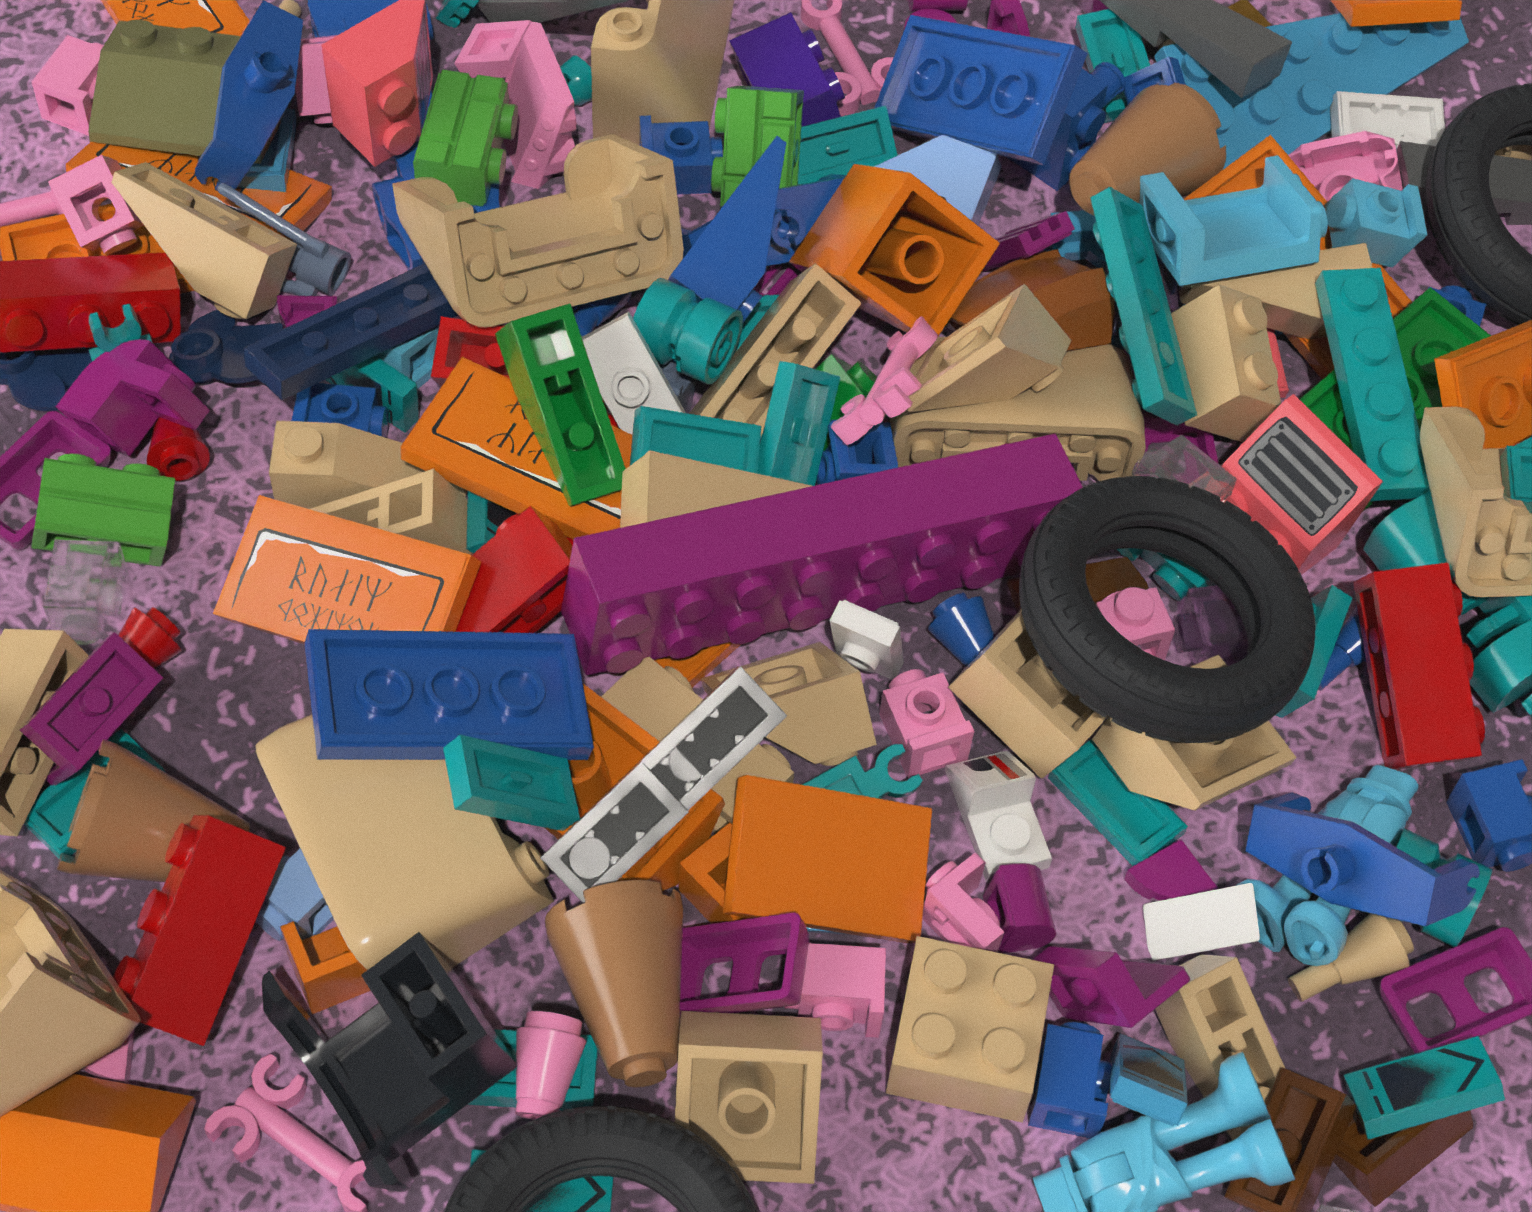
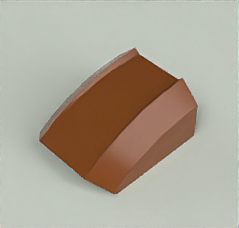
M1058 249L1013 261L973 283L945 326L953 331L958 330L1025 284L1071 339L1067 349L1069 351L1111 344L1115 300L1107 288L1106 274L1103 267L1097 269L1088 268L1061 257Z

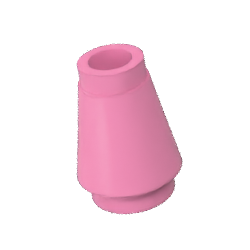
M527 1012L524 1027L516 1029V1115L535 1120L560 1110L586 1045V1040L580 1037L582 1021L552 1012Z

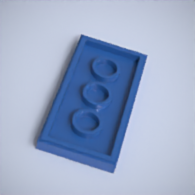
M910 15L874 108L880 106L887 107L893 131L928 139H935L945 135L998 155L1044 165L1088 53L1076 45Z
M308 629L304 643L317 760H445L443 747L459 735L558 756L567 760H588L594 748L574 634Z

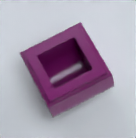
M1032 864L1000 865L983 895V901L994 911L1000 922V928L1004 931L998 950L999 953L1004 954L1038 949L1047 945L1056 937V929L1040 868Z

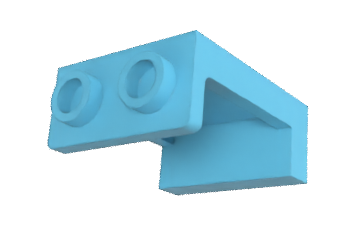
M1278 155L1265 158L1264 182L1261 187L1189 200L1182 198L1163 172L1140 176L1139 204L1144 208L1154 250L1179 286L1319 262L1320 240L1322 237H1325L1328 228L1325 208L1320 201L1315 200L1302 184L1300 177L1294 174Z

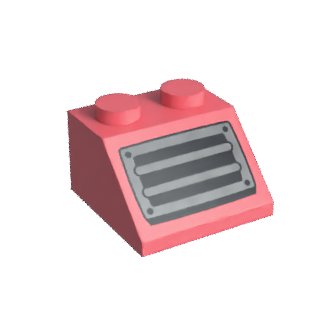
M398 0L321 45L333 126L374 167L394 155L406 152L414 143L420 140L433 80L426 0Z
M1293 394L1285 399L1222 464L1207 491L1221 497L1220 501L1224 503L1227 500L1250 515L1252 522L1257 521L1267 529L1278 541L1277 545H1282L1302 575L1339 546L1383 481Z

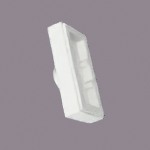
M1337 91L1333 95V102L1330 106L1332 138L1368 131L1394 138L1397 150L1400 141L1436 146L1445 131L1443 99Z
M630 312L582 337L601 396L621 430L630 434L633 433L634 411L640 406L686 413Z
M839 600L830 619L836 654L858 669L871 673L876 672L893 680L904 663L901 632L898 623L846 600L843 602Z

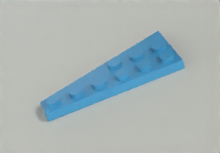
M1341 13L1268 26L1265 28L1292 41V45L1280 76L1242 98L1177 44L1163 46L1154 57L1156 62L1167 57L1178 59L1185 84L1200 93L1217 113L1222 126L1216 130L1219 147L1222 148L1226 145V162L1223 168L1225 169L1270 134L1287 155L1292 153L1301 144L1318 141L1331 132L1330 106L1333 102V95L1337 91L1390 95L1412 79L1419 77L1461 50L1469 43L1461 18L1454 21L1351 27Z

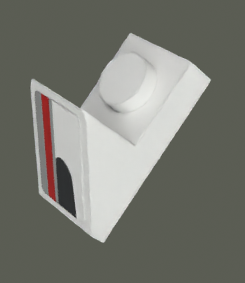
M1008 751L945 766V772L974 851L986 862L983 870L986 884L991 882L1000 865L1032 864L1039 867L1040 870L1050 867L1052 857L1030 802L1036 778L1027 767Z

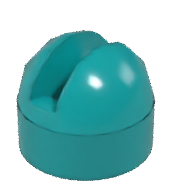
M573 55L560 66V69L574 99V106H582L592 100L591 67L583 59Z

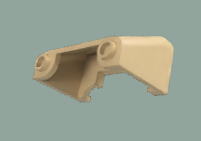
M645 0L648 4L647 10L621 7L609 10L603 14L596 24L591 45L593 138L615 134L635 144H639V116L651 115L652 123L708 121L710 130L734 0Z
M615 134L585 140L577 144L568 153L564 162L566 192L474 213L473 206L464 201L457 202L454 191L446 183L433 177H419L392 184L399 220L452 309L462 319L478 327H492L508 323L512 320L569 303L573 307L649 288L658 278L668 280L683 259L684 248L673 160Z
M938 337L934 344L915 360L910 369L914 376L918 373L930 349L946 337ZM1112 344L1066 351L1061 363L1064 367L1063 372L1050 385L1038 392H1034L1029 387L1011 400L915 412L905 410L896 417L890 418L887 416V422L891 425L898 467L1056 433L1071 463H1074V470L1080 481H1087L1088 473L1095 476L1098 481L1138 476L1146 449L1145 429L1141 406L1133 392L1132 383L1134 378L1129 357L1124 350Z
M1424 408L1420 429V448L1446 562L1449 563L1450 573L1459 589L1469 596L1481 598L1532 596V513H1529L1521 500L1510 499L1503 495L1504 486L1502 485L1500 456L1505 448L1483 449L1485 440L1484 427L1477 415L1467 408Z
M312 714L278 728L256 744V753L338 929L349 950L367 970L418 932L425 937L453 968L554 902L544 882V879L549 876L548 867L540 858L541 854L530 842L525 841L520 845L513 838L503 834L495 817L454 809L445 760H317Z
M0 870L1 1117L121 1046L141 1021L132 1004L69 914L48 897Z

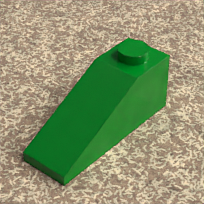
M569 303L510 321L496 332L495 336L515 395L569 507L622 490V472L626 468L571 304Z

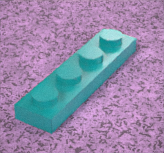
M1108 187L1090 197L1096 222L1093 224V233L1105 254L1109 273L1106 275V284L1111 296L1117 302L1122 326L1119 328V336L1123 347L1130 355L1136 378L1132 383L1133 392L1138 403L1145 411L1175 425H1179L1197 416V411L1144 208L1141 204L1119 191Z
M1381 268L1322 270L1315 285L1353 452L1383 481L1370 501L1417 498L1430 491L1420 448L1419 426Z

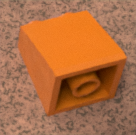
M853 164L789 260V263L801 272H804L816 263L861 302V305L858 307L859 309L906 333L913 327L915 321L922 316L939 336L1000 243L913 174Z

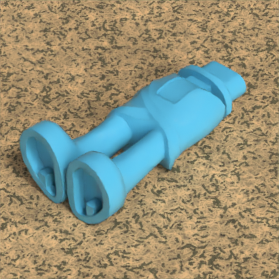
M1375 765L1365 778L1352 779L1347 789L1329 801L1317 814L1352 821L1396 847L1402 830L1412 814L1409 801L1417 792L1419 786L1417 781L1406 773ZM1285 875L1273 887L1255 879H1246L1237 884H1253L1260 940L1258 942L1271 951L1280 952L1287 942L1290 952L1297 960L1312 966L1328 965L1336 960L1343 951L1348 936L1344 923L1351 908L1330 904L1321 897L1316 901H1308L1312 892Z
M1240 1052L1227 1057L1221 1062L1216 1090L1201 1100L1187 1105L1178 1126H1170L1146 1115L1140 1116L1137 1120L1093 1136L1071 1150L1072 1158L1068 1154L1060 1157L1061 1167L1035 1176L1033 1180L1044 1212H1156L1161 1206L1193 1197L1192 1192L1228 1181L1252 1177L1268 1186H1276L1295 1180V1176L1271 1119H1269L1271 1118L1248 1061L1244 1052ZM1255 1124L1238 1138L1183 1160L1176 1161L1168 1152L1184 1144L1229 1129Z

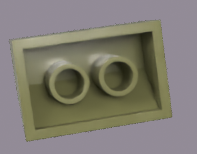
M146 20L119 21L100 51L88 130L89 141L201 156L213 139L222 67L241 36L213 33L201 27L181 29L158 26ZM282 117L254 163L261 164L281 124Z

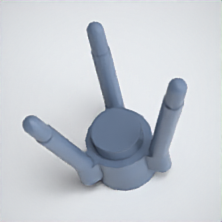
M220 183L217 190L221 195L297 243L289 265V271L296 274L297 280L284 279L280 292L291 293L297 296H316L319 290L331 296L335 294L348 274L351 264L349 252L310 236L228 184Z

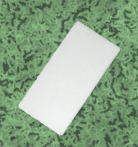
M1252 883L1143 905L1147 948L1153 961L1260 940L1254 886Z

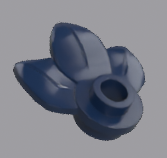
M216 309L195 320L189 326L188 331L174 339L171 345L172 352L169 355V360L192 379L195 384L208 383L214 379L226 383H246L259 380L245 367L244 347L284 329L283 324L236 326L235 318L227 316Z
M82 347L0 353V384L8 385L14 400L25 407L38 411H57L56 405L65 395L66 389L72 386L82 371L92 362L89 349L92 348ZM11 357H18V358L13 359V360H7V359H9V358H11Z

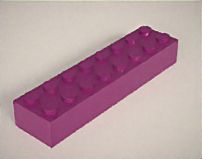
M1056 433L576 537L573 540L561 612L569 633L574 634L577 654L585 675H590L603 671L611 673L625 672L636 667L647 657L653 660L667 656L676 659L685 658L705 647L727 642L744 644L757 639L762 634L786 628L794 630L808 629L822 620L831 618L839 600L842 602L846 600L874 612L884 605L906 600L914 603L923 602L940 592L965 586L969 589H978L989 585L996 579L1020 574L1027 545L1040 522L1059 502L1083 488Z

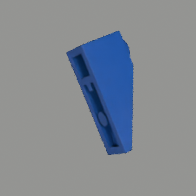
M778 136L771 142L668 279L671 282L695 291L697 303L707 297L740 310L743 316L742 323L763 297L754 288L766 270L786 149V142Z

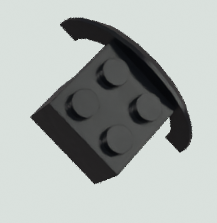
M420 932L416 933L361 975L379 1003L329 1040L287 988L268 971L263 975L262 979L263 1011L269 1021L282 1034L306 1065L341 1118L364 1161L366 1170L363 1177L370 1187L398 1192H406L412 1187V1178L401 1154L517 1067L516 1062L452 966Z

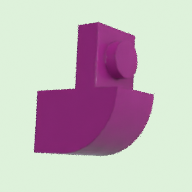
M141 339L124 342L110 352H104L82 371L56 405V408L70 421L109 445L110 449L128 456L132 454L159 417L196 430L210 411L192 393L196 387L192 379L180 371L151 341Z

